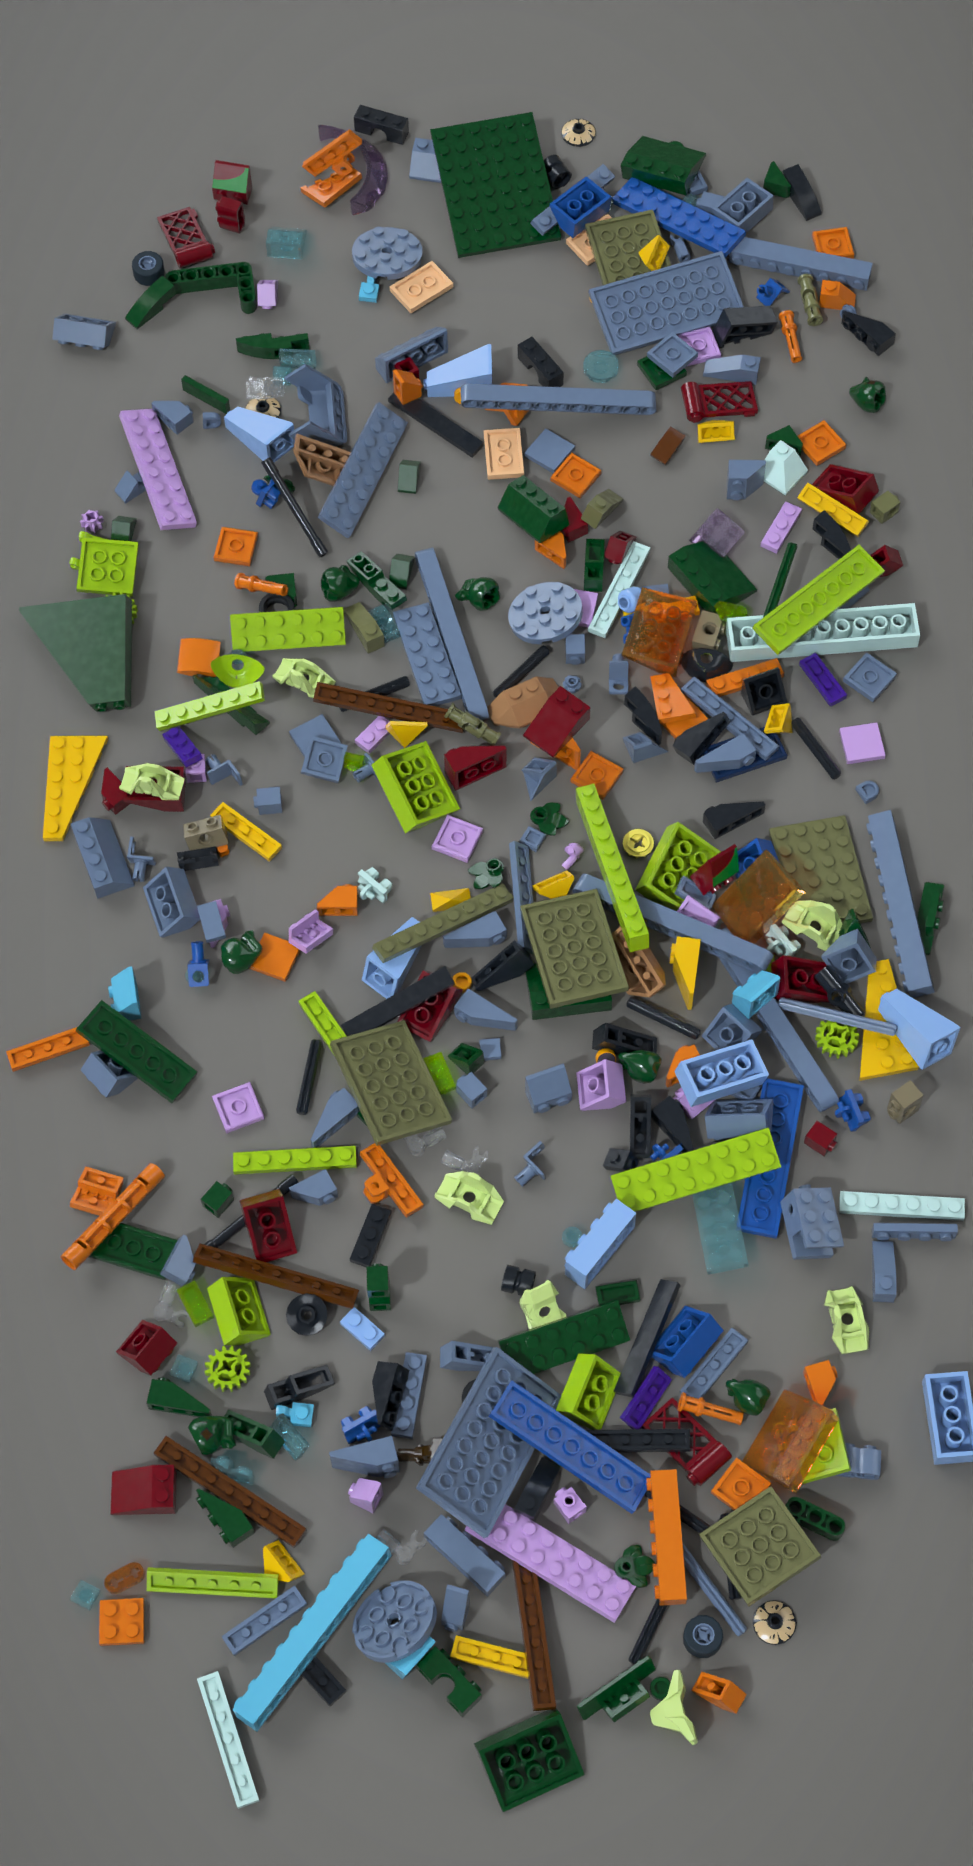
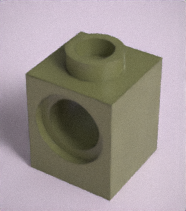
M886 491L871 502L870 513L883 524L899 512L900 501L896 495Z

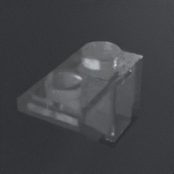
M248 377L246 380L247 399L284 397L285 378Z

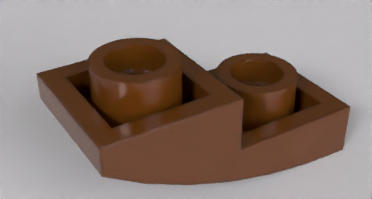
M670 426L650 456L666 466L686 436Z

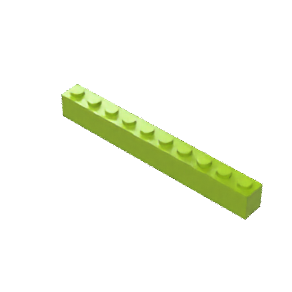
M595 784L576 788V803L630 952L649 948V932Z

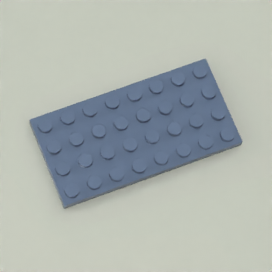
M722 251L595 287L588 291L612 356L658 343L671 332L680 335L715 326L724 308L744 307Z
M498 1347L492 1349L416 1487L417 1490L483 1538L489 1536L535 1449L488 1417L511 1380L555 1410L561 1398L558 1392Z

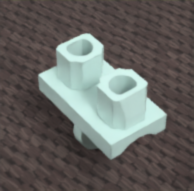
M373 867L367 871L361 869L358 872V883L360 885L357 888L361 891L359 897L362 900L366 898L373 900L376 897L379 901L385 903L387 901V894L392 889V883L388 879L378 883L376 879L379 878V873Z
M776 924L771 925L769 932L764 936L769 944L767 950L771 953L775 952L780 957L783 955L793 957L800 949L801 944L797 940L789 941L787 938L789 931L784 925L780 927Z

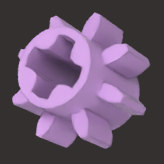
M90 510L82 514V520L80 521L81 527H85L86 532L94 533L102 529L101 523L104 522L103 516H99L98 511Z

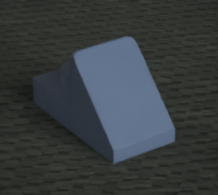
M128 470L115 488L116 494L125 504L146 491L140 472L132 476Z

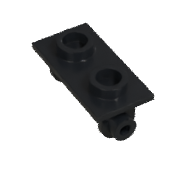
M216 846L177 852L179 868L184 869V871L219 866Z

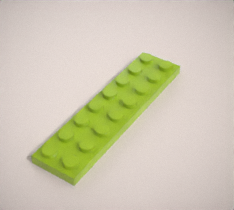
M859 544L759 620L752 629L779 655L883 575L885 570Z
M765 1128L611 1175V1180L617 1199L634 1212L776 1170L781 1168V1164L770 1130Z

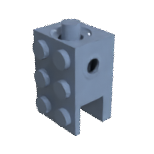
M802 1185L799 1189H793L780 1201L793 1260L831 1258L834 1255L832 1248L844 1246L831 1187L811 1188V1185Z

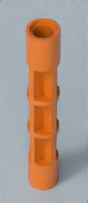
M149 1163L114 1202L61 1255L62 1261L72 1270H76L125 1217L164 1179L165 1175L162 1170L155 1164Z

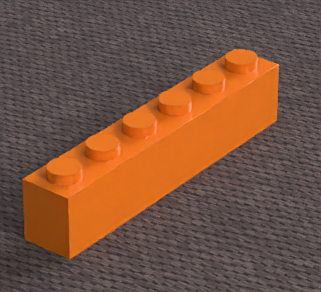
M677 1469L650 1471V1478H646L647 1491H651V1499H648V1512H653V1520H649L650 1534H654L655 1542H651V1553L656 1555V1564H653V1577L658 1578V1585L654 1586L655 1599H659L660 1606L686 1604L687 1594Z

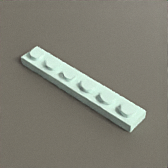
M635 541L632 542L588 627V632L606 638L621 609L618 605V595L622 590L633 586L650 552V547Z
M840 1191L839 1213L964 1221L965 1198Z
M219 1672L197 1678L237 1808L259 1801Z

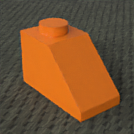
M822 280L820 308L841 310L845 304L855 307V293L841 282Z
M393 370L394 393L402 405L422 396L421 389L423 385L419 378L416 379L411 372Z
M561 531L542 543H538L535 540L536 551L563 569L566 567V550L564 536Z
M345 884L334 888L317 903L319 916H358L357 886Z
M695 1044L691 1046L685 1045L675 1053L666 1076L667 1088L679 1083L674 1071L681 1061L700 1056Z
M829 1360L805 1366L803 1371L816 1412L822 1410L834 1387L836 1378H838L834 1365L831 1366Z
M701 1672L691 1690L715 1706L737 1714L747 1695L732 1681L705 1672Z

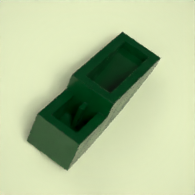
M161 276L136 301L126 315L125 320L136 329H139L161 312L163 304L176 295L174 285Z
M586 539L584 591L602 592L605 539Z

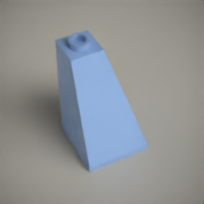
M487 344L427 371V379H423L424 390H427V396L454 397L455 390L464 384H492L491 344Z
M236 407L234 410L229 411L224 417L226 428L262 461L271 457L272 461L275 462L294 447L295 440L289 437V433L294 431V424L290 421L241 407Z
M411 917L392 935L404 929H407L419 923L420 921H417L415 918ZM421 946L385 963H382L373 950L366 958L362 981L386 999L399 992Z
M898 989L882 995L878 1011L886 1022L897 1025L896 1036L922 1070L952 1053L961 1027Z

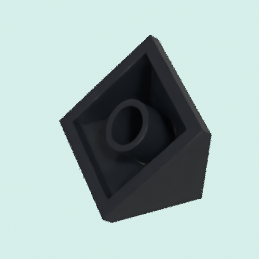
M778 667L742 680L741 694L751 715L770 710L772 705L787 704Z

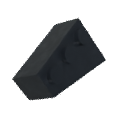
M771 306L724 308L712 332L720 349L724 348V344L731 342L738 344L741 339L748 337L752 340L770 335L778 321Z

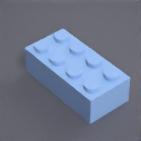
M752 1039L681 1061L674 1071L690 1107L762 1085L769 1075Z
M615 1199L612 1204L609 1202L606 1205L600 1219L596 1218L590 1226V1232L587 1235L583 1234L577 1243V1248L575 1250L571 1249L565 1257V1275L583 1289L587 1288L635 1228L636 1212L618 1199Z
M968 1371L925 1374L922 1386L934 1465L973 1462V1403Z

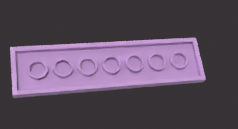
M153 409L120 411V420L160 530L195 528L197 522L156 411Z
M506 1504L488 1537H481L468 1526L465 1528V1531L516 1561L529 1571L534 1572L537 1576L613 1623L617 1620L636 1588L628 1579L618 1577L614 1570L531 1519L515 1512L513 1508Z

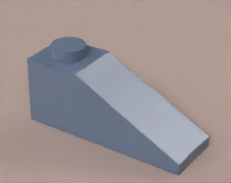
M736 355L708 359L705 363L703 376L735 382L751 381L753 385H756L761 357Z
M744 733L697 759L694 770L696 773L739 769L744 765L748 766L755 760L756 749Z
M496 911L443 936V945L445 948L490 947L494 944L502 943L507 938V929Z
M470 989L466 990L454 1006L456 1018L463 1023L467 1022L475 1026L514 1031L518 1028V1020Z
M345 1088L335 1091L330 1096L312 1135V1148H318L360 1111L355 1099Z
M872 1241L873 1302L894 1303L896 1297V1267L893 1242Z
M450 1341L440 1347V1368L456 1371H481L494 1347Z
M447 1584L441 1623L445 1626L446 1630L457 1632V1630L463 1631L470 1607L469 1590Z

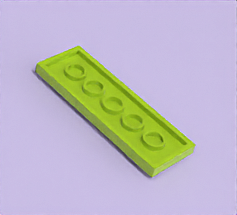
M343 607L230 614L233 652L346 645Z

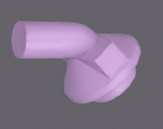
M570 843L569 846L565 847V852L570 857L562 866L568 870L576 862L577 858H580L584 848L578 843Z

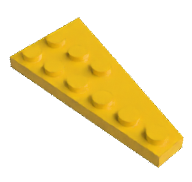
M50 736L43 827L44 841H64L71 825L70 823H72V817L75 811H77L80 799L84 795L95 771V765L102 755L104 745L107 744L108 736Z
M889 959L876 961V972L869 974L867 978L866 1013L864 1017L886 1022V1020L878 1011L881 1002L880 998L886 992L890 993L897 989ZM863 1029L859 1081L918 1070L919 1066L896 1034L890 1036Z

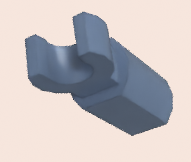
M671 234L670 243L674 246L679 262L689 261L690 254L683 238L679 236V239H675Z

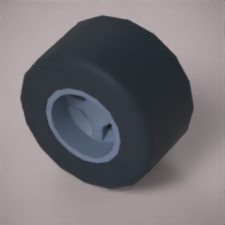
M144 251L134 257L132 261L133 276L139 284L151 286L161 276L164 277V263L159 254L152 251Z
M698 1615L690 1619L683 1633V1644L686 1650L698 1658H709L715 1655L720 1649L723 1640V1630L719 1622L707 1615Z

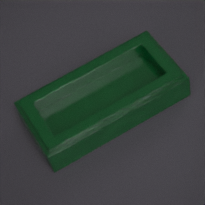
M637 1280L595 1286L598 1306L614 1300H618L619 1305L640 1302Z

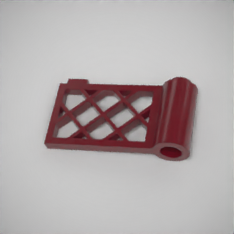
M190 207L157 217V221L180 269L211 259L215 253L213 244H209L206 241L197 223L196 218H198L195 209ZM189 214L187 220L180 218L183 215ZM167 220L173 221L171 225L164 224L163 222ZM177 222L184 224L182 228L175 227ZM188 226L195 227L193 231L186 230ZM171 231L178 232V235L174 237L171 236L170 233ZM185 234L188 235L189 238L185 240L181 239V236ZM195 237L201 239V241L192 242V239ZM177 243L184 244L183 247L175 248Z
M751 381L698 385L696 382H687L681 386L687 419L693 423H698L705 417L732 415L752 417L758 413ZM748 387L749 392L745 395L738 390ZM722 389H728L732 393L727 396L721 391ZM710 390L714 394L710 398L704 394V391ZM734 394L742 398L739 403L731 399ZM717 395L725 400L722 404L714 400ZM747 401L752 405V408H745L742 404ZM727 402H729L730 404L735 406V408L727 409L724 406ZM711 403L717 407V410L708 411L707 406Z
M672 1397L643 1423L642 1428L651 1429L649 1426L653 1422H663V1429H665L666 1422H678V1429H681V1422H690L693 1425V1432H690V1437H693V1447H690V1451H693V1458L688 1463H685L680 1458V1452H678V1455L675 1452L667 1453L688 1473L686 1477L692 1485L702 1486L732 1458V1455L721 1442L713 1438L687 1411H678V1418L666 1417V1410L672 1405L676 1409L678 1408V1402ZM696 1437H705L709 1441L705 1447H695Z

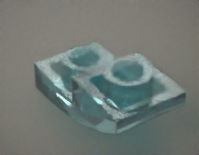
M384 605L368 611L384 634V643L401 637L400 631L393 623L391 615Z
M227 1456L211 1458L212 1466L231 1479L246 1484H253L254 1473L250 1468L238 1466L237 1469H234L233 1460H230Z

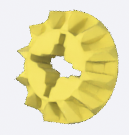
M634 829L624 836L623 847L629 856L632 855L636 858L646 857L647 854L652 852L654 840L649 832L642 829ZM642 840V847L638 846L637 848H634V842L638 843Z

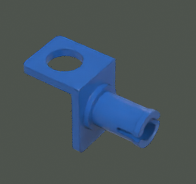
M770 278L765 285H759L761 289L757 288L758 295L756 298L765 306H771L782 291L786 293L790 291L778 280Z
M203 941L191 942L192 960L187 964L189 986H208L209 959H204ZM201 971L204 974L203 981L196 982L193 979V973Z

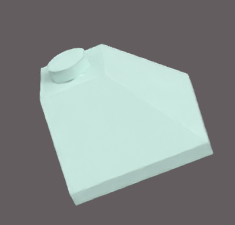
M781 440L769 451L765 458L764 482L784 495L808 472L796 450Z

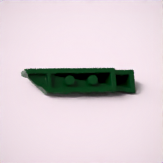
M193 675L194 684L208 696L231 690L218 677H199ZM250 705L227 712L242 727L246 726L255 735L270 724L267 719L257 714Z

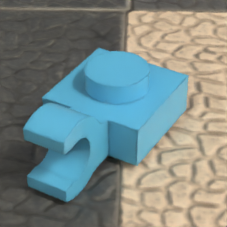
M367 276V283L361 282L359 301L377 303L379 284H375L376 278Z
M293 1402L292 1408L277 1405L276 1417L290 1419V1425L311 1427L314 1404Z

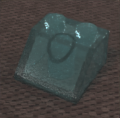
M269 228L266 239L267 257L302 259L307 229Z

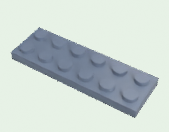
M429 602L394 611L393 617L423 704L437 706L460 700L461 693Z

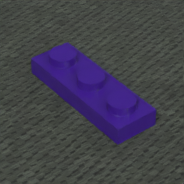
M816 652L800 660V667L830 707L846 699L847 694Z
M180 726L171 728L162 734L165 742L186 768L203 759L199 750Z
M653 1366L620 1416V1419L631 1429H640L672 1379L659 1367Z

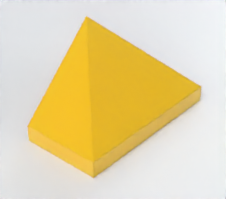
M657 235L638 253L644 264L651 271L661 269L670 245L660 235Z
M710 420L697 424L698 443L735 440L734 421Z
M790 703L771 706L764 729L765 734L793 733Z
M390 721L385 727L405 748L428 726V723Z
M566 870L532 885V888L540 895L550 899L566 896L573 883L574 876Z
M469 888L430 893L433 912L445 911L471 898Z
M279 1540L264 1546V1574H279L278 1581L291 1582L305 1574Z

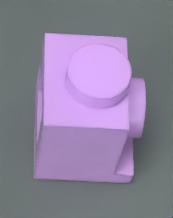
M201 754L202 760L186 768L188 783L207 781L204 754Z
M563 1487L555 1493L554 1504L568 1524L586 1513L587 1506L572 1487L569 1489ZM568 1498L573 1500V1503L570 1505L565 1503V1500Z

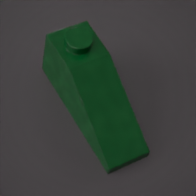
M159 1377L158 1380H151L146 1403L148 1409L194 1417L212 1416L208 1407L175 1383L170 1382L169 1379Z
M228 1410L224 1417H228L234 1422L233 1437L263 1455L275 1458L285 1440L273 1428L231 1410Z

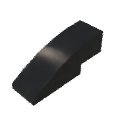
M799 164L784 169L783 175L791 185L790 198L805 220L808 221L822 215L813 189Z
M825 510L814 518L812 529L822 537L821 545L838 559L851 551L842 529Z
M635 686L625 695L624 705L632 712V722L657 745H660L662 731L657 715L644 694Z
M328 1365L289 1375L285 1380L268 1384L264 1393L271 1410L277 1408V1405L286 1406L333 1386L335 1382Z

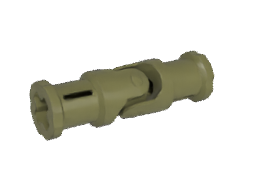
M803 274L799 276L797 281L801 286L800 293L804 310L808 315L807 322L810 326H818L823 322V316L820 315L817 291L812 283L813 276L811 274Z
M454 703L451 704L444 716L458 723L460 728L465 729L476 738H482L490 743V746H494L501 735L500 732L497 733L488 727V724L474 717L469 712H464L457 708Z

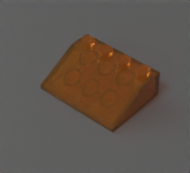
M642 587L622 656L658 673H669L671 676L677 677L696 614L697 601Z
M765 850L713 903V908L734 936L755 944L770 929V926L775 924L806 891L768 850Z
M784 1389L742 1462L756 1472L797 1493L839 1418L834 1411Z

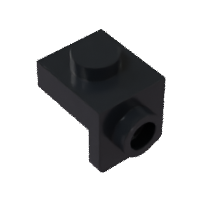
M610 1148L603 1167L606 1170L624 1172L637 1168L639 1160L630 1150Z

